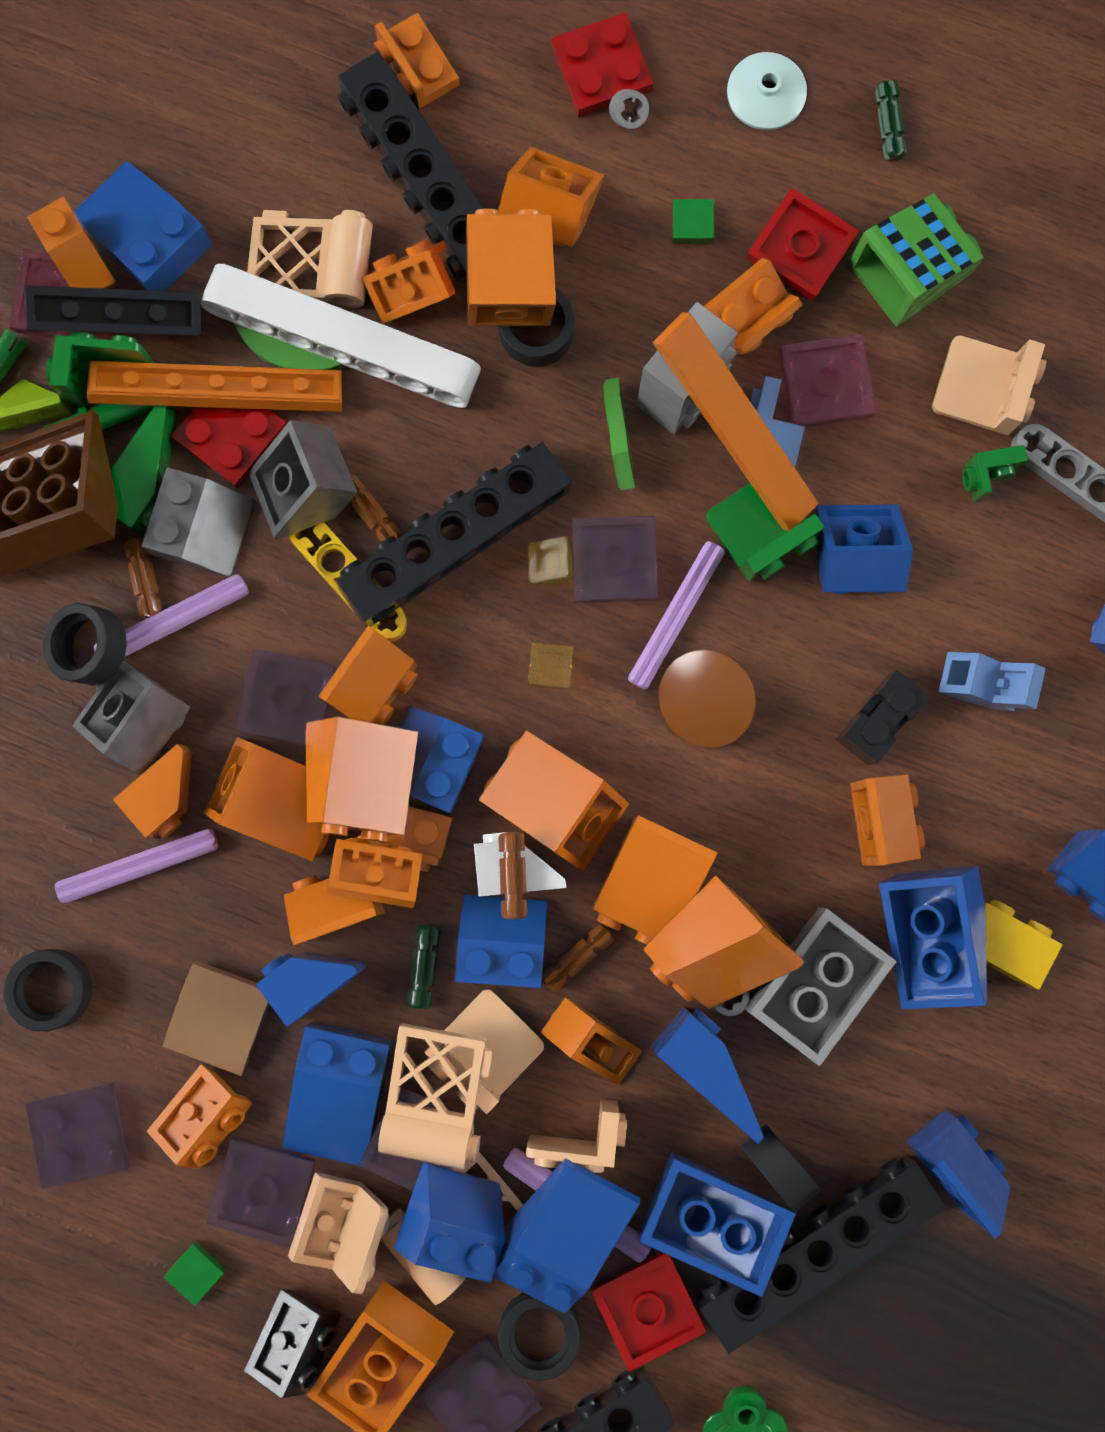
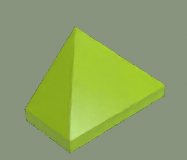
M21 379L0 397V433L72 415L71 406L58 394Z

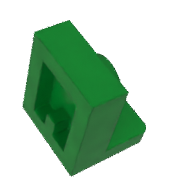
M1025 445L975 453L965 463L966 467L963 468L962 473L963 484L966 491L971 492L973 502L982 501L992 492L990 478L991 481H999L1016 475L1015 471L1028 461Z

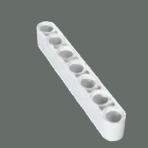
M215 265L200 300V305L217 317L334 360L335 356L338 358L336 361L342 365L453 407L465 408L481 371V367L477 362L464 355L229 265Z

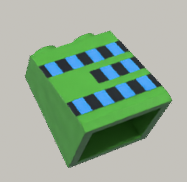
M932 194L865 231L848 265L893 324L898 327L972 274L984 257L975 238L970 234H965L956 222V217L951 207L945 202L941 203L938 197Z

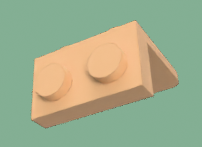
M956 336L950 343L932 403L933 411L949 418L1009 435L1022 422L1027 423L1032 414L1035 399L1030 398L1033 384L1040 382L1045 371L1046 360L1041 359L1045 344L1029 339L1018 352H1014L965 336Z
M490 989L483 990L444 1030L487 1039L486 1048L494 1049L490 1076H481L476 1110L480 1107L486 1114L499 1102L500 1095L544 1050L543 1040ZM437 1042L441 1049L448 1045L446 1043ZM430 1046L424 1052L428 1057L434 1055ZM455 1046L445 1055L457 1072L461 1074L472 1066L475 1049ZM439 1059L428 1065L441 1080L445 1081L448 1077L452 1080ZM471 1074L463 1079L468 1087ZM459 1090L457 1095L466 1104L467 1099Z
M601 1099L596 1141L531 1134L528 1137L526 1156L534 1158L535 1165L549 1168H557L565 1158L572 1163H578V1165L593 1173L604 1172V1167L614 1168L616 1146H625L627 1131L626 1113L619 1112L618 1101Z
M315 1172L288 1257L294 1263L332 1269L351 1293L362 1294L366 1283L372 1279L375 1272V1255L380 1239L386 1236L389 1228L388 1207L360 1181Z

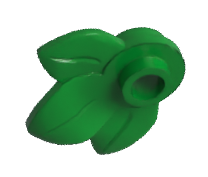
M739 1386L728 1393L723 1409L706 1419L702 1432H788L782 1415L773 1409L767 1408L765 1400L760 1393L751 1387ZM745 1409H749V1410H750L749 1412H746V1413H740L742 1410H745Z

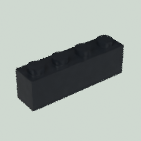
M25 285L26 330L29 332L71 333L79 331L90 334L201 336L200 293Z

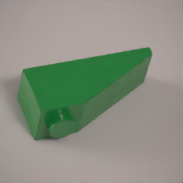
M154 406L111 469L118 502L117 520L141 536L148 527L166 468L170 467L173 444L171 435L175 430L177 415L171 406Z

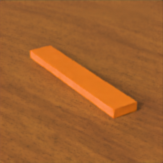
M682 312L654 340L653 345L783 530L790 531L799 525L819 503L692 314Z
M89 361L87 398L88 403L342 412V370Z

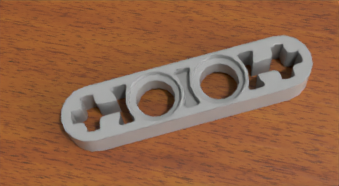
M1030 424L1021 429L1014 436L1011 447L1025 445L1026 448L1027 440L1032 436L1039 440L1036 445L1038 449H1035L1033 452H1029L1026 449L1028 461L1024 465L1105 523V502L1093 500L1089 493V487L1092 482L1105 484V469L1045 426ZM1052 448L1056 450V453L1047 460L1046 464L1041 461ZM1067 458L1074 463L1076 468L1074 477L1063 478L1057 473L1055 468L1057 459Z

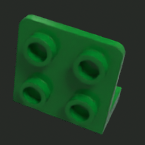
M75 331L71 332L70 336H55L53 357H49L46 363V378L50 382V386L73 409L83 406L90 409V403H88L87 398L89 361L155 362L144 347L138 344V340L132 337L117 335L113 336L112 340L97 339L96 336L90 333Z
M751 483L711 508L706 515L708 524L748 582H751L760 575L766 580L785 566L782 560L794 552L800 557L819 544L817 536L825 528L818 516L814 514L808 519L805 518L790 531L783 530Z

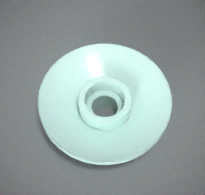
M773 52L756 53L743 59L732 71L727 86V98L733 113L744 124L759 130H776L790 124L802 111L807 96V85L800 68L789 58ZM770 81L776 86L774 88H766L762 82Z

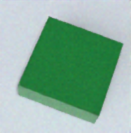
M673 199V244H713L714 199Z
M194 1241L163 1278L192 1305L196 1306L227 1269L199 1243Z

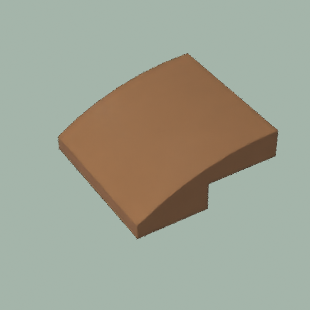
M195 960L180 993L162 1047L242 1076L247 1069L257 1034L264 1024L270 1004L257 988L256 982Z

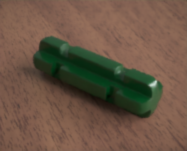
M896 80L881 81L875 89L876 102L880 105V108L877 110L881 139L885 142L882 145L883 155L887 161H897L903 159L907 153L906 138L902 136L905 133L901 102L897 99L900 96L899 85Z
M419 925L415 929L414 942L418 943L417 949L413 948L409 983H413V987L408 989L406 1002L407 1006L411 1008L429 1009L432 1004L433 991H429V987L434 985L438 951H434V946L439 945L440 929L435 926Z

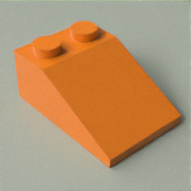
M383 1281L307 1396L355 1432H388L436 1365L454 1331L386 1281Z

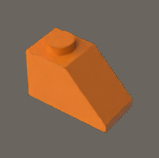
M64 196L27 216L47 253L70 287L110 289L118 285L79 217Z
M176 744L113 799L145 838L156 839L160 836L164 839L181 826L182 822L179 818L188 811L192 752L187 746Z
M566 997L541 1031L546 1038L570 1058L618 1086L642 1053L639 1047Z

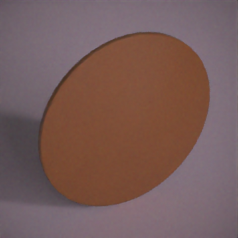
M703 649L691 651L680 656L667 668L659 687V704L666 723L681 739L699 747L715 748L732 743L748 729L756 709V694L751 678L736 660L722 652Z

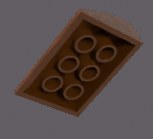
M94 410L0 444V577L115 538L118 502L99 415Z

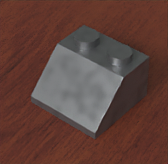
M290 420L248 472L273 538L281 539L336 518L357 494L356 487L331 427Z
M167 467L141 547L155 557L229 578L233 576L256 501L209 479Z
M123 661L116 674L100 685L72 727L103 755L136 774L142 775L159 759L161 749L173 732L182 726L185 715L191 707L129 663Z

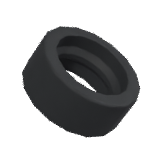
M555 287V311L558 313L561 321L560 332L557 338L550 344L542 347L528 346L521 343L515 336L513 326H498L503 348L514 360L527 366L542 367L558 361L568 352L574 339L575 313L570 300L560 289Z
M82 603L64 606L58 611L46 627L43 639L44 659L53 674L62 680L91 686L104 683L116 674L124 661L127 647L125 629L117 616L109 610ZM87 621H92L97 629V647L90 662L80 669L73 660L72 646L74 637L80 627Z
M39 950L23 956L11 967L4 981L3 998L8 1013L19 1025L32 1031L50 1032L74 1023L85 1013L92 998L93 982L88 968L78 956L65 950ZM43 965H55L64 969L69 975L73 986L72 998L68 1006L54 1015H42L35 1012L28 1005L24 993L25 982L29 974L37 967Z
M765 1125L761 1128L764 1138L759 1144L750 1137L741 1147L788 1206L796 1212L820 1192V1188L772 1129Z
M524 1292L509 1302L501 1316L498 1342L501 1356L513 1372L524 1379L539 1382L554 1379L568 1370L577 1357L581 1337L577 1313L573 1307L564 1314ZM538 1308L550 1310L557 1315L563 1323L565 1331L564 1343L558 1353L543 1360L531 1359L522 1354L516 1346L514 1339V1329L519 1318L529 1310Z

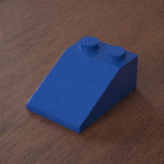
M128 161L121 165L74 211L89 236L138 284L149 291H166L213 245L203 225L174 197Z
M978 866L898 873L880 882L879 887L891 955L897 961L894 964V972L901 1009L985 1006L987 1004L986 913Z
M683 1007L651 1045L660 1059L759 1144L764 1136L726 1045L716 1036L721 1028L698 1008L691 1014Z
M311 1022L305 1026L294 1073L282 1149L365 1167L394 1040L317 1022Z
M944 1110L908 1139L906 1143L959 1210L995 1239L1003 1230L1011 1187L1001 1174L1006 1170V1167L992 1150L987 1149L984 1152L974 1140L979 1134L965 1116L961 1114L956 1118V1116Z
M671 1151L638 1229V1235L641 1243L762 1297L796 1213L704 1165Z
M565 1158L505 1225L506 1240L493 1277L565 1314L590 1288L640 1205V1198Z

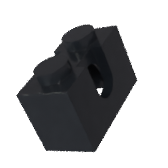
M896 670L884 678L837 737L836 741L866 765L878 763L896 741L894 736L898 730L915 717L930 696ZM881 701L875 711L868 717L871 710Z

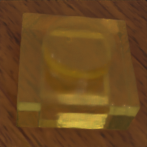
M561 537L528 543L529 583L535 587L574 581L573 545L570 539Z
M532 642L528 686L569 689L573 646Z

